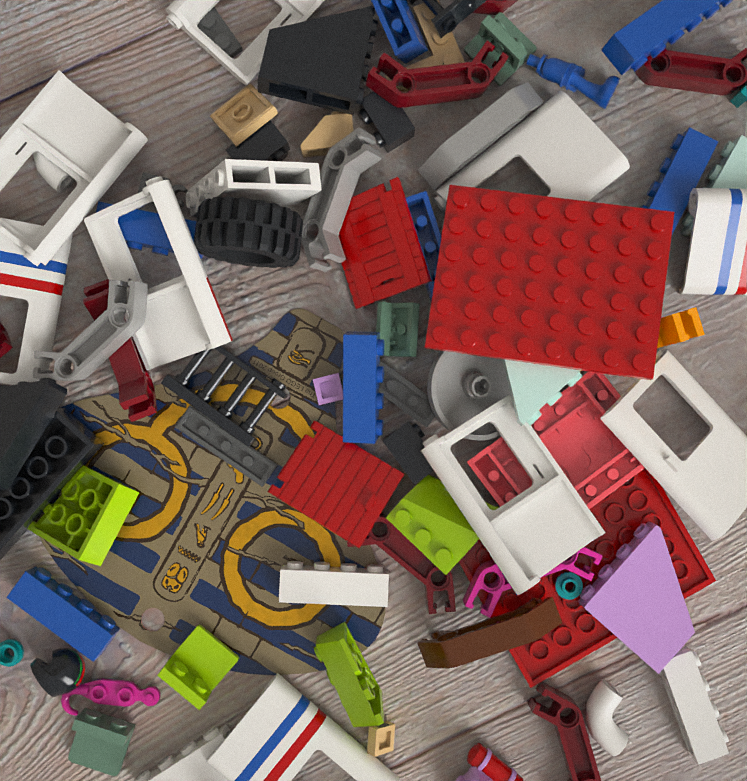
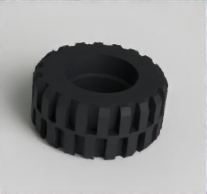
M244 197L208 198L198 207L194 244L198 253L218 261L261 268L291 267L297 263L300 257L303 220L296 211L276 203Z

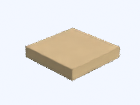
M249 84L212 113L210 117L237 147L276 116L278 112L261 93H258V90L252 84Z

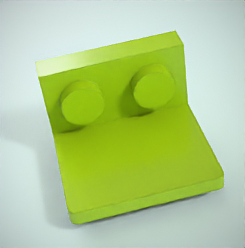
M199 624L168 659L157 676L200 710L207 702L212 690L237 663L239 656Z

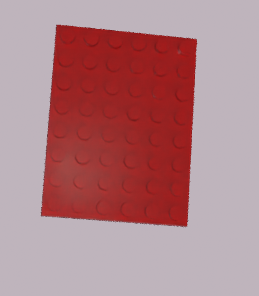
M449 185L425 348L652 380L654 377L675 212Z
M645 467L589 509L605 533L586 545V547L603 556L599 565L594 564V560L583 553H579L577 560L574 562V565L583 569L584 565L589 566V570L594 573L591 581L579 576L583 583V589L589 584L592 585L598 579V573L601 568L606 564L610 565L617 557V550L622 545L628 544L635 537L633 535L635 530L641 524H646L648 521L658 525L662 530L684 599L716 581L664 489ZM479 539L459 561V564L471 582L479 565L492 560V557ZM567 569L541 577V580L536 585L520 595H516L512 588L503 591L490 617L513 611L532 598H541L544 601L547 597H553L562 623L538 640L509 650L530 688L617 638L577 602L581 598L580 595L575 599L567 600L556 592L555 581L560 574L571 572ZM488 572L484 576V582L488 584L495 582L497 573ZM568 582L565 585L567 591L572 590L574 587L573 582ZM480 589L477 595L484 605L489 592Z

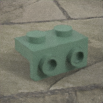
M378 302L376 332H380V339H384L383 356H417L419 303Z

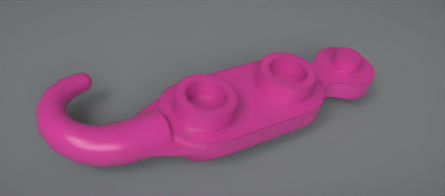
M100 678L84 684L80 683L73 691L63 694L61 705L68 714L76 716L78 711L69 704V699L74 694L82 695L97 704L126 707L133 705L136 701H141L147 706H154L160 700L161 693L155 686L140 689L131 681Z

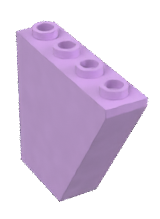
M648 521L646 524H641L633 534L635 537L628 544L622 545L617 550V557L613 562L601 568L598 573V579L592 585L589 584L582 590L581 598L577 602L659 674L692 637L695 631L662 530L658 525Z

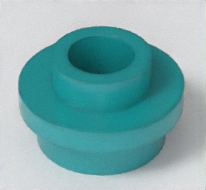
M564 572L557 577L555 589L562 598L571 600L581 594L583 583L577 574ZM573 582V589L567 591L565 589L566 583Z
M7 639L0 643L1 665L11 667L22 660L24 648L19 641ZM8 648L14 651V656L9 655Z

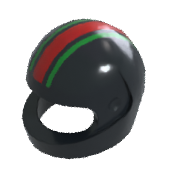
M71 648L53 650L50 664L39 658H36L30 664L36 680L52 697L63 695L76 689L82 682L86 670L83 657Z

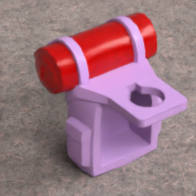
M477 743L469 750L467 755V762L471 767L463 776L460 775L455 780L523 781V778L514 768H510L494 755L488 747Z

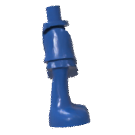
M530 54L526 64L536 68V73L539 76L557 83L560 87L563 86L566 90L569 89L572 92L579 90L603 109H606L620 81V78L617 76H609L603 84H595L584 79L585 69L582 66H577L574 63L558 58L547 59L548 55L543 54L541 58Z

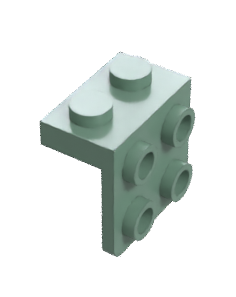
M85 708L75 718L71 729L76 731L68 755L69 761L111 776H117L121 771L136 724Z

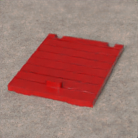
M398 177L389 180L392 190L387 191L382 183L353 196L338 235L346 258L341 263L356 309L432 281Z
M314 420L309 428L317 432L314 438L307 434L303 436L277 476L284 484L281 488L272 484L267 492L360 549L405 474L354 443L343 442L342 436Z

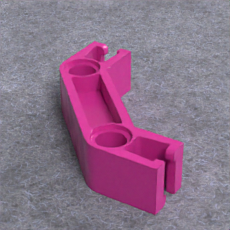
M584 546L544 576L567 569L591 581L594 573L589 570L590 567L584 565L583 569L574 565V562L577 560L578 554L583 553L592 558L594 564L599 565L603 556ZM493 559L479 565L463 597L464 605L473 609L474 599L479 590L484 589L489 592L485 604H481L480 613L487 617H491L501 593L512 588ZM488 572L497 573L495 582L490 584L484 582V576Z

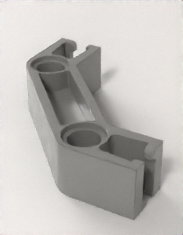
M528 82L512 88L446 140L425 161L418 171L435 191L514 126L528 117L532 110L538 109L543 105L544 101Z
M360 127L329 149L320 172L322 190L311 197L303 220L301 241L309 266L324 272L332 269V264L330 262L327 263V258L339 263L346 260L338 236L360 174L382 159L380 151L369 146L370 144L374 145L377 143L375 137Z
M109 279L107 310L62 352L34 351V358L46 359L47 362H52L54 359L55 363L54 373L50 370L34 368L33 378L79 381L90 376L143 326L146 318L148 284L137 281L124 282ZM130 286L129 298L127 303V287ZM126 311H128L129 318L127 322H125L124 315ZM72 362H73V364H74V370H73V372L71 371V363H72Z

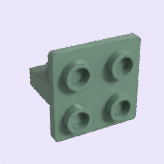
M499 12L494 18L488 15L481 22L478 34L465 46L464 52L473 60L488 40L495 48L481 62L490 69H493L492 64L494 61H498L503 52L507 54L509 58L494 79L498 86H502L528 60L530 54L536 52L537 47L503 13Z

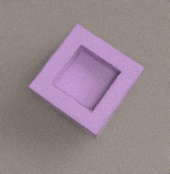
M339 373L313 379L319 405L343 400V388Z

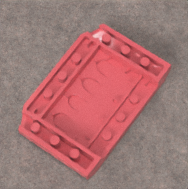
M587 372L572 387L569 386L562 391V396L551 407L546 403L539 410L542 415L531 425L589 509L644 469V466L600 419L621 396L603 373ZM502 437L466 462L499 507L532 485V480Z

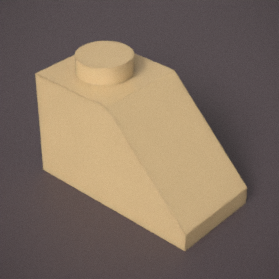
M334 111L331 115L324 116L302 142L301 151L303 158L326 156L333 145L353 132L352 115Z

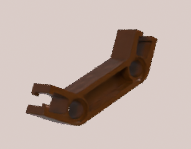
M547 597L544 601L541 598H532L513 611L456 630L435 631L431 633L433 640L422 639L417 644L427 668L449 669L536 641L560 625L562 620L553 597Z

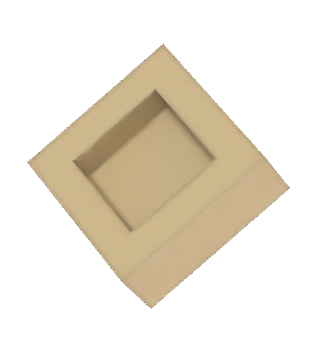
M385 721L379 726H369L367 754L376 757L393 751L394 723Z

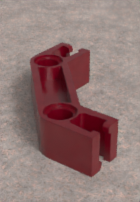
M487 40L472 62L406 69L384 52L379 58L377 68L373 66L368 73L365 85L398 108L476 99L486 92L509 56L503 52L498 61H494L492 64L493 69H490L481 62L495 48ZM381 71L392 81H389L386 78L379 75ZM472 77L478 78L481 83L474 82ZM403 86L408 92H401L397 87Z
M665 48L655 58L648 56V61L635 71L639 79L644 84L650 86L726 96L732 94L747 82V70L741 63V60L745 61L747 59V48L732 59L671 51ZM651 64L657 65L660 71H655ZM726 74L732 77L733 82L727 79Z
M109 279L83 288V293L87 297L83 299V303L94 321L107 310ZM131 336L109 357L119 385V404L124 410L129 409L128 417L133 422L157 413L152 378L149 370H146L135 341Z
M380 514L375 523H385L387 525L386 532L377 535L371 529L361 546L376 544L420 580L425 587L426 608L429 614L437 613V603H433V592L446 590L447 596L445 612H456L451 571L444 575L443 580L440 582L432 581V574L440 569L388 521L386 515ZM347 541V547H354V545Z
M543 681L540 682L536 687V691L540 692L544 697L548 695L554 699L551 707L548 708L541 705L533 697L529 699L528 705L532 713L554 724L569 775L568 781H601L579 707L570 696ZM571 708V712L567 716H560L563 709Z

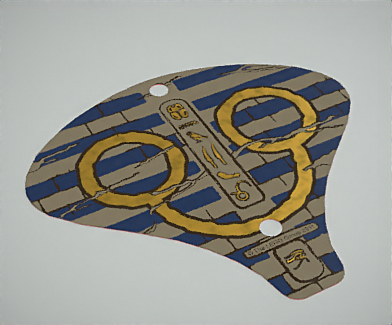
M293 309L282 317L266 337L237 356L268 380L272 381L275 378L283 383L290 393V401L286 407L276 409L270 405L254 427L255 431L253 434L258 438L252 447L278 464L263 487L175 428L190 404L163 384L154 386L157 413L133 422L128 417L129 409L124 410L119 404V393L86 398L59 407L66 408L105 443L85 466L139 492L101 566L80 561L40 537L44 547L55 563L75 587L101 613L111 617L118 627L139 641L166 654L173 655L197 625L200 624L239 656L237 663L230 671L258 675H276L277 673L279 675L304 674L326 670L324 662L319 661L314 651L316 638L318 635L343 622L348 626L361 653L376 640L383 625L385 607L279 602L280 569L283 565H287L288 561H301L303 566H314L315 562L330 563V567H341L342 563L357 564V568H367L370 564H377L371 545L361 546L360 549L356 546L347 547L346 540L267 492L272 484L278 488H281L284 484L277 476L303 436L307 434L314 438L317 432L309 428L314 420L337 433L335 402L323 405L318 404L313 379L339 373L343 361L344 334L340 328L308 310ZM234 364L210 396L212 398L210 402L217 408L220 405L224 406L247 372L237 364ZM219 366L193 375L189 380L191 382L189 387L196 392L199 389L202 390ZM256 379L232 411L234 415L231 418L239 424L242 421L245 422L269 388ZM62 492L55 498V500L51 504H54L56 502V500L62 495ZM43 512L35 522L37 523L45 513ZM149 608H157L164 615V625L157 631H149L142 624V614Z

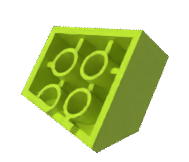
M83 465L61 489L62 495L54 504L49 503L43 510L45 514L37 523L32 522L27 529L76 559L101 566L139 492Z
M429 474L405 495L386 517L445 575L455 567L479 540L440 479ZM485 502L491 510H497L499 508L498 506L495 507Z
M343 622L318 635L316 647H314L315 654L320 662H324L327 676L331 684L335 686L353 727L379 726L383 724L382 690L346 623Z

